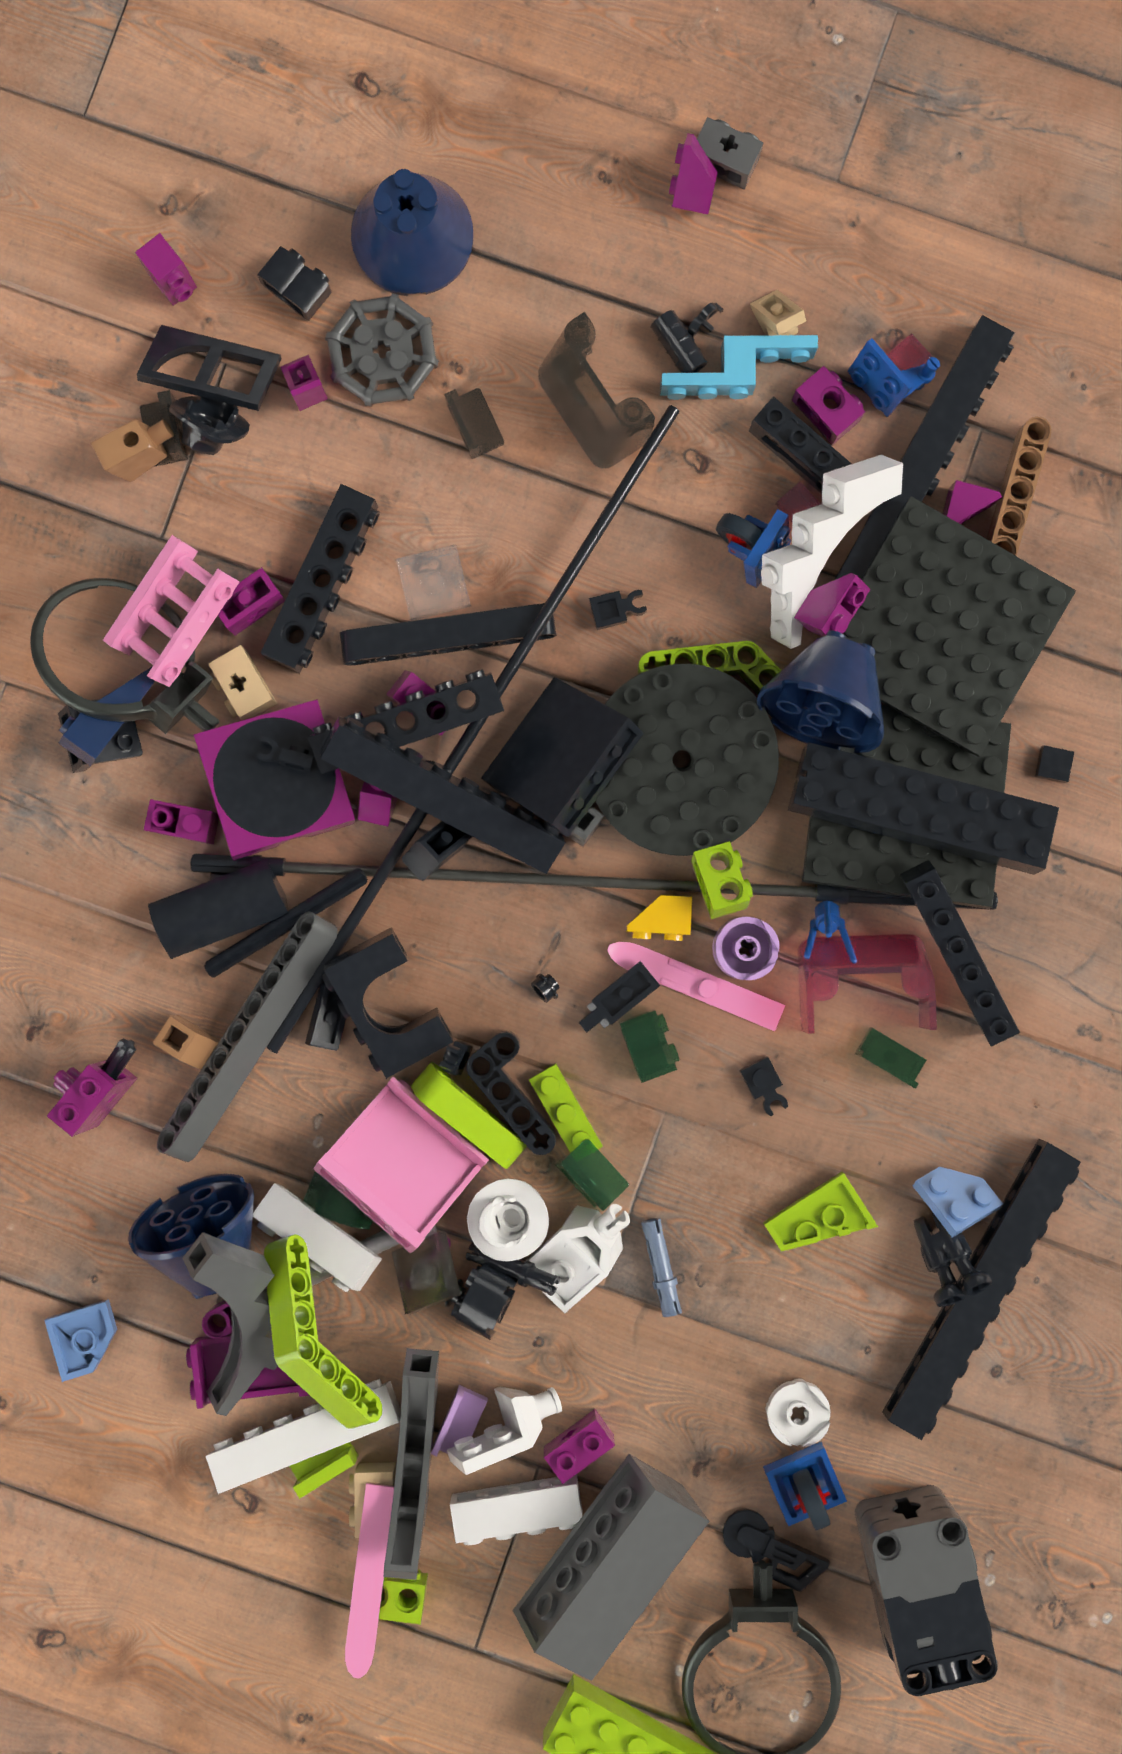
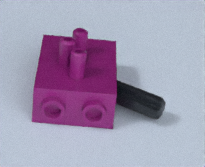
M124 1038L119 1040L107 1060L89 1064L82 1073L74 1067L69 1068L67 1072L59 1070L54 1076L53 1086L64 1095L48 1113L47 1117L71 1137L98 1127L137 1080V1077L125 1068L136 1052L135 1042Z

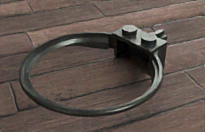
M110 578L85 579L59 589L38 610L30 636V648L35 667L50 691L71 708L85 715L107 721L125 722L148 719L165 734L183 716L188 718L203 732L214 729L220 722L198 703L206 694L213 677L194 662L195 650L184 665L186 667L185 673L181 672L170 687L167 686L149 705L144 707L142 701L126 704H106L85 699L68 689L52 671L44 652L43 633L49 615L58 604L73 594L88 589H95L98 586H115L135 592L138 585ZM165 602L161 609L170 618L174 626L179 628L183 620Z
M759 1560L758 1563H753V1589H729V1611L721 1619L708 1627L693 1645L687 1657L682 1675L684 1709L697 1735L713 1751L718 1754H747L734 1750L720 1741L717 1742L702 1724L694 1702L695 1675L705 1656L720 1642L730 1637L728 1630L732 1629V1632H738V1622H790L792 1632H797V1637L812 1646L823 1659L829 1673L831 1685L829 1707L822 1724L815 1734L805 1743L802 1741L793 1748L775 1753L805 1754L825 1736L836 1717L841 1699L839 1666L825 1638L811 1624L798 1616V1605L793 1589H772V1563H765V1560Z

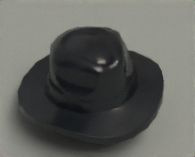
M188 396L174 401L169 406V412L182 421V443L197 453L215 455L221 450L224 443L236 442L244 438L249 432L250 424L244 417L238 414L239 410L236 405L200 396Z

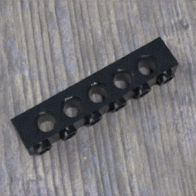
M340 484L262 648L261 654L266 659L299 674L303 667L307 668L314 654L311 651L316 639L320 640L323 637L327 627V623L324 621L329 611L334 612L339 603L340 595H338L341 585L342 583L347 584L353 573L351 564L355 556H360L365 548L367 539L364 537L369 527L374 528L378 521L380 511H378V505L374 498ZM355 519L357 520V525L353 530L346 531L342 529L344 521ZM337 546L344 548L341 557L337 559L329 558V552L332 548ZM320 575H330L328 585L324 587L316 586V579ZM309 602L317 603V609L312 615H304L302 613L305 604ZM295 630H302L304 632L303 639L296 644L290 643V634Z
M481 669L465 675L467 681L454 685L453 680H449L435 685L436 692L424 695L423 691L420 690L404 696L406 701L404 703L394 706L392 701H388L374 706L375 713L363 716L360 711L343 718L346 720L348 717L354 718L365 726L371 722H378L384 727V734L394 740V745L402 747L503 712L504 708L492 673L485 674L484 670ZM469 690L475 694V702L471 707L464 708L457 703V696L461 691ZM432 701H440L445 706V713L439 718L429 716L426 711L427 705ZM403 711L412 713L415 718L414 725L407 729L401 728L396 721L397 715ZM331 722L314 727V734L308 737L321 774L338 769V767L322 760L320 757V749L333 727Z
M927 860L901 873L900 876L990 1046L992 1047L1019 1034L1020 1031L935 867Z

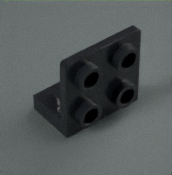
M66 705L58 713L61 727L70 715L76 719L81 712ZM125 721L92 765L140 757L143 754L135 721ZM67 750L73 773L84 772L91 767Z

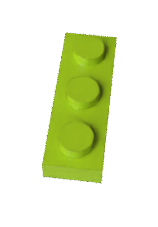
M557 1064L529 1079L575 1162L603 1147Z

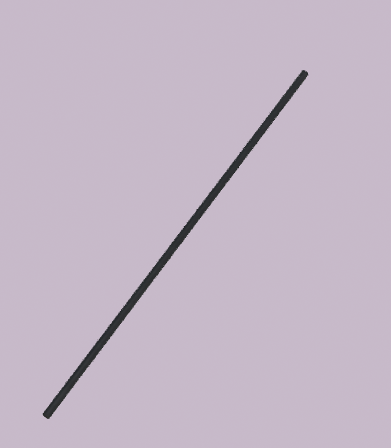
M669 405L496 680L495 684L500 698L680 411L676 407ZM488 717L469 723L444 763V766L451 770V775L456 770ZM418 808L415 809L341 927L330 950L269 1042L267 1049L276 1054L279 1052L323 982L322 975L325 974L324 963L339 956L428 813Z

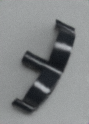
M717 303L706 305L691 322L687 331L689 335H692L693 341H695L694 337L701 326L710 333L714 330V327L707 320L718 311L720 313L723 312L724 309Z

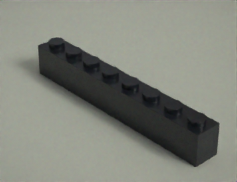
M340 716L338 717L320 749L322 760L547 874L566 843L562 833L546 821L543 823L533 818L534 814L522 806H518L516 809L506 804L507 800L495 792L491 791L490 794L481 791L479 785L469 778L463 777L461 780L451 775V770L437 762L432 765L422 760L423 756L419 752L408 747L403 750L395 746L394 740L387 735L379 732L376 735L365 730L366 726L360 721L348 717L347 720Z

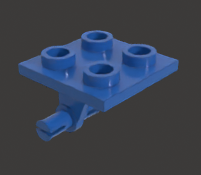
M871 338L867 341L847 372L851 375L853 382L858 387H861L871 398L873 405L888 417L902 400L915 390H921L925 384L933 380L936 374L935 371L940 367V362L937 358L931 357L927 360L926 364L900 371Z

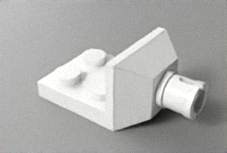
M612 1204L603 1214L598 1210L577 1205L563 1226L524 1262L530 1261L535 1263L536 1268L560 1277L559 1284L554 1283L553 1285L558 1287L553 1296L545 1292L543 1293L564 1313L608 1276L621 1254L623 1244L620 1231L629 1225L630 1218L626 1211H623L617 1218L615 1217V1214L622 1208L620 1205Z
M505 1387L495 1388L494 1391L505 1426L502 1427V1424L493 1425L486 1428L481 1436L476 1438L468 1436L454 1442V1447L447 1449L450 1462L465 1475H468L532 1448L543 1428L541 1420L552 1414L562 1412L561 1402L556 1390L551 1387L537 1395H530L521 1390Z

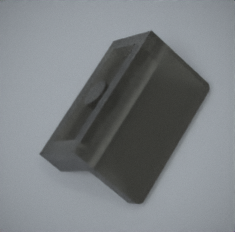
M476 388L461 396H458L456 389L444 394L446 405L471 459L504 445L503 436L481 389Z
M170 390L157 392L159 402L140 406L142 422L151 427L164 419L171 427L174 436L162 443L167 452V457L154 467L189 460L186 444L182 443L183 428L181 420L169 412V406L176 399Z

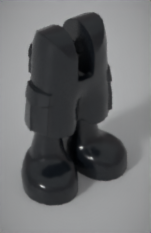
M932 1212L936 1227L939 1229V1232L933 1234V1230L924 1216L913 1221L921 1244L920 1250L929 1272L938 1273L941 1288L935 1292L934 1301L938 1307H946L966 1299L950 1268L952 1263L956 1264L962 1277L963 1286L969 1296L981 1293L989 1288L993 1282L987 1272H978L970 1263L969 1258L972 1250L965 1236L959 1233L952 1238Z

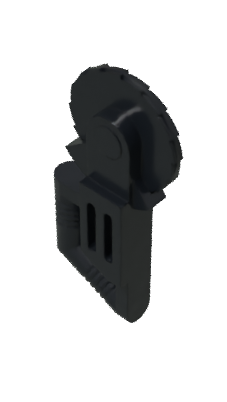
M743 1509L736 1511L724 1523L723 1539L730 1552L737 1557H751L753 1563L765 1557L769 1558L768 1563H772V1580L800 1593L829 1567L830 1561L827 1558L775 1535L774 1528L769 1527L765 1518L754 1510ZM806 1559L814 1563L798 1577L777 1567L778 1563L796 1570Z

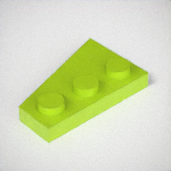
M843 1172L838 1173L763 1222L781 1252L817 1243L820 1240L831 1237H841L849 1235L851 1232L878 1227Z

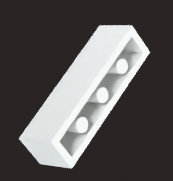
M276 1183L273 1184L253 1213V1217L260 1221L257 1227L272 1237L275 1233L282 1238L294 1234L301 1236L307 1245L309 1266L320 1273H323L324 1270L328 1271L334 1276L332 1282L345 1292H348L349 1289L360 1291L382 1260L381 1257L288 1189Z
M577 1474L564 1484L561 1483L558 1477L456 1493L452 1494L450 1501L455 1542H464L465 1545H476L481 1543L483 1539L496 1537L497 1540H507L514 1537L515 1534L527 1532L529 1535H538L545 1532L546 1529L554 1527L568 1530L574 1528L583 1516Z

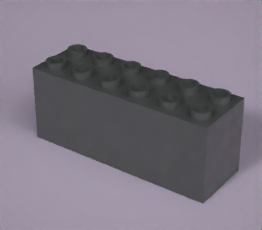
M628 1454L513 1609L534 1653L590 1681L594 1679L710 1522L682 1484L635 1456Z

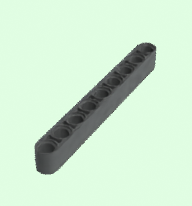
M305 912L301 915L161 1131L157 1140L159 1152L184 1162H190L196 1157L335 942L338 933L336 925L312 912Z

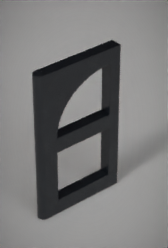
M161 325L137 372V380L259 411L282 358L281 354ZM192 352L207 353L195 381L157 372L164 363L176 356ZM223 357L262 366L249 395L210 385Z

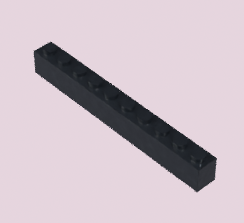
M984 315L980 317L900 460L903 463L901 494L881 503L873 509L834 580L850 573L857 575L862 580L910 496L921 502L925 495L931 497L940 482L939 479L935 478L940 468L946 470L955 454L950 451L954 442L961 443L970 427L965 424L969 415L971 414L975 417L985 400L980 395L984 388L990 390L999 375V372L995 371L999 361L1005 363L1014 346L1010 344V341L1015 332Z
M1041 1139L1037 1140L1002 1202L1003 1205L997 1210L969 1259L972 1266L978 1272L985 1271L990 1275L993 1282L992 1285L977 1295L969 1296L963 1286L960 1275L957 1282L962 1288L966 1299L959 1303L942 1307L882 1411L889 1422L921 1441L925 1434L931 1433L934 1429L939 1409L950 1401L953 1393L951 1388L957 1378H962L966 1373L969 1365L967 1360L973 1350H978L982 1345L985 1337L983 1332L989 1322H994L1000 1312L999 1304L1003 1297L1009 1295L1016 1284L1015 1276L1019 1269L1025 1267L1032 1256L1031 1248L1035 1241L1040 1240L1046 1233L1048 1228L1046 1222L1051 1213L1056 1212L1062 1205L1064 1199L1062 1194L1068 1184L1071 1185L1078 1177V1166L1081 1161L1049 1142Z

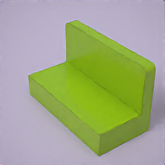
M351 1442L289 1466L297 1479L293 1489L299 1499L355 1465L359 1455Z

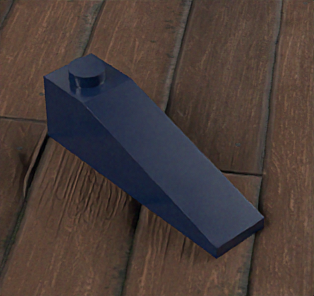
M152 667L97 702L126 704L141 701L155 682V680L147 676ZM80 713L76 719L70 715L59 729L64 735L58 743L91 766L124 722L101 720Z

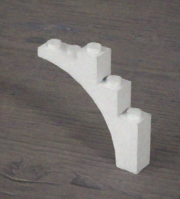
M878 455L824 473L822 504L793 514L792 544L762 555V585L771 589L770 631L772 639L790 649L801 645L803 625L794 616L810 591L813 590L829 556L846 533L864 515L878 505L901 494L903 463L884 455Z

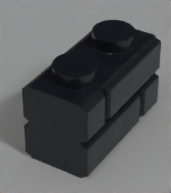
M441 821L412 845L402 857L403 863L419 880L424 881L460 852L471 840L472 836Z

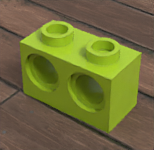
M730 841L695 851L691 863L710 918L714 919L747 909L750 898L753 897V892L749 880H743L740 871L743 864L739 851H733ZM721 860L725 863L726 869L716 870L711 866L710 862ZM731 889L737 897L733 900L725 899L720 891Z
M418 1569L417 1580L384 1577L383 1589L385 1592L382 1593L379 1619L421 1625L428 1573H422ZM412 1589L417 1596L406 1598L401 1591Z

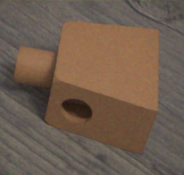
M137 419L93 441L91 445L105 471L132 482L167 457V452L162 443L173 437L174 434L164 419L151 427Z

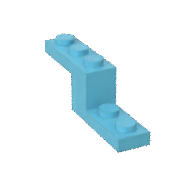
M818 335L724 336L721 346V373H662L660 396H667L673 400L684 399L686 396H698L700 399L708 400L716 398L717 395H729L731 399L747 398L748 395H753L756 386V359H760L764 363L776 362L779 359H791L792 362L797 363L806 362L815 356L818 349Z

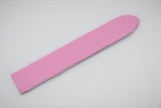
M616 942L608 947L607 951L611 959L626 970L631 969L641 961L661 985L772 1031H775L785 1008V1005L634 943Z
M366 1483L345 1646L346 1666L348 1672L354 1678H361L367 1673L372 1664L375 1651L384 1581V1563L394 1486Z

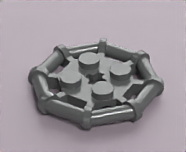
M394 293L389 297L362 301L354 299L350 301L349 308L330 332H326L325 336L329 347L332 368L330 377L332 381L341 384L364 401L365 406L372 407L373 404L404 399L411 401L414 399L413 395L430 372L438 367L439 360L436 359L432 320L430 317L421 315L399 299L398 294ZM388 310L386 318L367 320L364 313ZM396 313L402 315L415 326L409 330L405 329L400 322L395 321ZM356 318H358L362 325L356 328L353 337H343ZM419 335L421 337L422 356L414 354L412 340ZM379 345L391 348V351L386 352L385 358H380L378 353H374V350ZM341 347L350 348L352 363L346 367L343 365ZM413 364L419 365L418 369L406 383L403 379L405 371ZM355 373L364 375L370 381L369 387L365 388L350 376ZM397 382L399 385L397 388L377 390L380 384Z

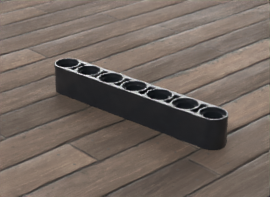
M545 603L345 630L340 632L343 664L348 666L517 644L521 642ZM554 613L536 641L557 636Z

